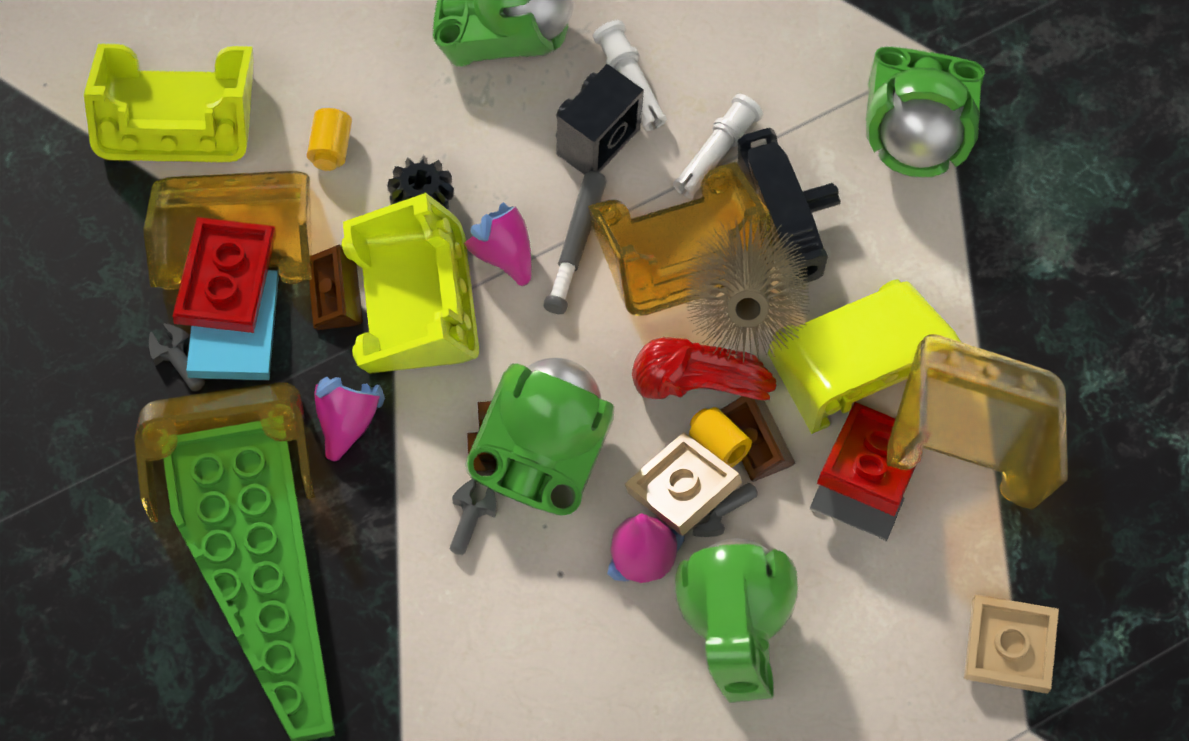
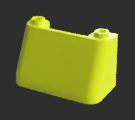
M98 44L83 94L92 150L96 155L107 160L233 162L241 159L246 153L249 135L254 66L253 47L230 46L220 50L215 60V72L140 71L137 55L131 48L120 44Z
M424 193L344 221L342 249L349 260H353L363 269L369 333L357 336L356 343L352 349L357 366L368 373H379L460 364L476 359L479 355V342L468 253L464 242H466L465 233L458 218L430 195Z
M895 279L884 284L878 292L799 325L800 327L787 325L793 331L792 334L786 331L789 336L779 329L778 331L786 340L777 331L775 334L785 346L773 335L776 342L772 341V345H769L768 356L811 434L830 426V421L827 418L829 415L841 410L842 414L850 411L852 403L917 374L920 379L928 377L931 371L936 380L952 373L963 349V344L952 327L910 282H900L899 279Z

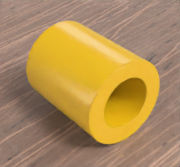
M321 108L315 111L307 158L316 168L332 171L336 167L344 165L352 125V118L349 114L335 108Z
M717 407L701 409L690 421L689 436L731 468L736 466L747 455L752 446V440Z

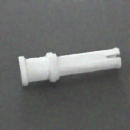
M620 20L610 21L600 26L594 32L593 39L596 44L601 45L608 58L606 64H609L644 89L641 122L646 131L653 130L652 122H654L657 129L666 122L667 118L663 114L638 65L639 53L635 47H631L624 34L626 30L624 23Z
M743 94L735 95L732 99V107L723 118H717L714 122L711 137L678 179L673 182V186L678 193L682 194L687 189L688 191L684 197L693 199L698 189L729 149L737 147L738 140L744 135L751 124L758 122L762 118L763 111L754 100Z

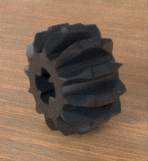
M425 155L421 157L420 163H414L407 157L405 168L395 166L393 178L389 179L387 183L388 192L391 194L389 196L390 204L392 205L427 193L448 210V200H452L454 197V187L451 185L452 175L449 170L443 171L442 163L439 160L429 165Z

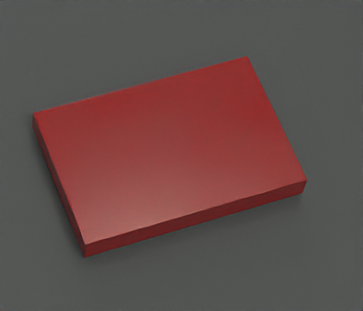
M197 217L173 312L174 324L254 333L276 237L275 226Z
M854 402L820 473L817 484L895 516L930 433Z

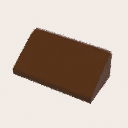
M336 245L307 257L314 329L323 330L362 324L357 264L345 256L341 245Z
M741 396L720 409L752 440L749 452L741 460L751 481H757L795 464L765 400Z

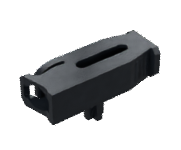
M769 127L744 134L738 140V162L736 168L759 225L763 229L764 237L768 241L770 240L768 246L772 248L788 233L780 241L779 244L781 245L772 252V255L781 246L782 248L779 252L786 246H788L787 249L793 247L796 250L788 253V256L793 254L792 256L797 257L789 261L801 258L794 262H802L791 267L798 266L795 269L803 268L798 271L805 272L799 274H807L799 277L807 278L800 281L811 282L819 279L824 274L828 255L823 247L812 213L841 204L837 186L830 183L802 191L790 160L785 151L778 145L777 135L772 128ZM765 138L767 144L751 148V142Z

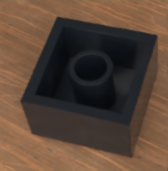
M606 64L597 74L595 72L591 73L584 81L578 95L573 100L570 98L565 100L556 113V155L584 175L589 171L601 172L640 130L644 89L609 64Z

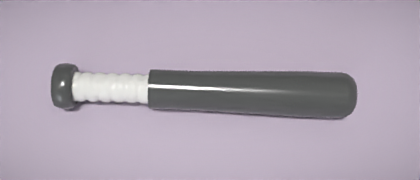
M589 171L583 177L565 243L558 261L560 268L554 282L555 285L551 295L547 296L543 303L544 308L553 314H564L567 310L568 303L565 297L567 296L573 273L578 269L603 196L607 180L598 171Z

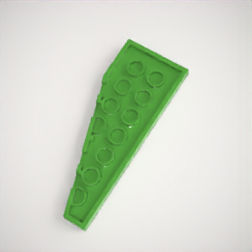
M284 417L161 438L172 518L290 740L309 741L335 736Z

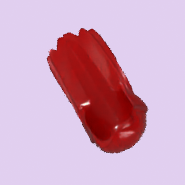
M662 337L651 340L638 353L632 369V378L636 390L642 397L651 399H665L668 395L681 398L689 390L707 388L766 401L770 400L768 393L775 391L777 381L772 376L773 374L764 367L761 361L759 362L755 355L745 352L743 363L742 351H737L736 354V351H731V349L728 351L726 348L722 350L721 347L700 345L699 343H692L685 338Z

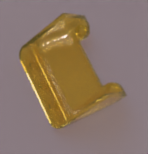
M300 171L175 176L160 179L152 185L143 228L150 287H162L168 290L180 288L197 217L275 226L276 237L269 267L278 266V273L284 283L294 284L312 279L310 177L308 174Z
M937 334L927 335L919 342L887 445V465L901 470L912 469L921 461L923 448L1002 472L1001 494L1007 500L1033 510L1064 484L1068 478L1066 391L1064 384L1051 371Z

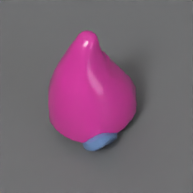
M503 202L500 204L498 211L484 215L480 224L472 225L470 232L473 236L464 242V245L475 257L499 267L518 285L524 286L531 280L532 273L529 234L525 220L517 207H509Z
M325 377L320 380L319 384H316L314 393L315 405L325 437V456L328 460H340L354 442L365 433L373 420L377 407L380 408L385 400L380 385L376 384L374 387H370L368 384H362L361 391H356L342 386L341 378L338 377L331 380Z
M643 513L635 517L626 518L613 532L610 547L612 561L608 566L607 574L614 580L624 582L632 580L645 583L661 579L674 565L676 554L684 542V536H681L674 529L668 528L660 520Z

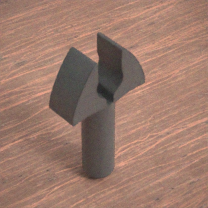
M164 323L165 331L172 339L173 348H169L168 346L160 345L154 334L150 332L149 351L154 365H158L163 360L170 361L192 391L200 390L205 384L204 379L188 378L186 371L188 357L184 353V347L189 345L190 335L179 327Z
M473 479L462 485L452 497V503L461 506L463 510L450 545L451 552L457 555L465 554L479 517L485 514L496 517V499L493 490L487 488L484 499L478 501L475 506L472 504L471 495L476 487V481Z
M747 483L733 491L707 514H710V519L706 523L693 528L692 535L714 537L724 534L725 527L721 523L722 516L756 498L758 493L752 483Z

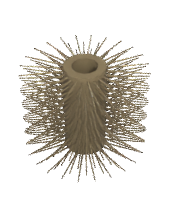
M743 219L744 251L738 229L736 241L732 231L731 239L728 236L730 244L726 239L729 248L723 238L721 241L726 248L717 240L727 256L710 238L709 240L717 249L714 250L712 245L708 242L706 243L710 246L709 249L714 251L717 256L714 257V254L707 248L705 249L712 258L704 253L701 255L705 257L698 254L695 255L701 257V262L705 264L696 261L695 263L702 265H694L699 267L695 270L700 272H694L698 275L688 278L693 280L686 282L693 283V281H698L687 286L700 289L686 288L692 290L686 293L700 296L687 295V297L697 299H686L695 300L686 304H694L688 307H696L690 310L700 309L695 312L705 310L696 315L700 316L697 319L703 317L707 319L705 326H708V329L714 325L716 326L715 330L719 323L724 322L713 337L714 339L723 329L722 334L726 329L728 330L718 347L721 346L726 337L730 340L734 329L735 332L731 343L736 334L734 343L737 338L739 346L743 332L744 363L747 328H749L750 354L751 328L756 350L759 346V337L762 342L761 336L770 348L764 332L766 334L765 329L768 331L773 342H776L771 333L785 346L768 322L786 340L778 329L781 328V331L787 336L789 335L786 331H789L781 327L777 321L789 329L784 324L786 323L785 321L791 325L794 323L790 321L796 322L790 318L792 316L790 314L801 316L795 313L810 311L804 309L797 310L798 307L793 305L802 306L797 303L809 304L801 301L810 299H804L809 296L800 294L809 293L802 291L809 289L802 288L809 286L803 284L808 281H800L807 278H799L807 274H799L805 272L798 271L803 268L795 269L798 266L791 267L802 262H794L801 258L789 261L790 259H787L788 257L786 256L794 250L792 249L785 253L789 250L785 249L779 254L781 246L777 250L778 252L771 256L772 252L781 245L779 244L780 241L788 233L772 248L771 246L767 247L770 240L768 241L765 237L759 250L762 242L761 239L759 243L761 234H759L757 226L754 243H752V222L750 220L748 251H746ZM707 229V231L716 239V237ZM717 270L723 271L725 274L722 275ZM774 281H778V283L774 286L770 284ZM719 284L724 286V288L719 289L715 286ZM776 289L779 293H773L771 290ZM719 293H724V295L716 297ZM724 300L723 303H721V304L718 303V304L716 305V303H717L718 301ZM785 313L789 315V319L785 318L782 314ZM768 315H769L770 317L772 316V317H773L772 320H774L775 322L771 321L770 318L768 317ZM716 316L715 321L710 323L709 321Z

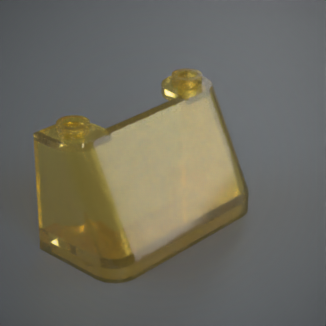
M736 161L716 167L704 176L701 183L702 198L633 219H631L626 205L619 200H606L588 206L591 224L619 295L627 311L632 315L644 316L693 301L686 299H697L687 297V295H700L686 293L692 291L686 288L700 289L687 286L698 281H693V283L686 281H692L693 279L688 278L698 275L694 272L700 271L687 267L699 268L694 265L702 266L695 263L696 261L705 264L699 261L702 259L701 257L695 256L698 254L705 257L699 254L703 251L710 255L701 246V243L710 248L706 243L708 242L717 249L709 238L727 256L717 240L726 248L719 238L721 235L729 248L726 239L730 244L728 236L730 237L731 235L732 237V231L736 241L737 224L744 251L743 219L746 251H748L750 220L752 222V243H754L757 226L759 234H761L759 243L762 239L759 250L765 237L768 241L772 237L770 212ZM707 229L716 237V239L707 231ZM772 239L770 240V242H769V244H768L769 247H770L771 244L773 243ZM707 248L710 252L717 256V254L714 251ZM719 284L715 286L719 289L724 288V286Z

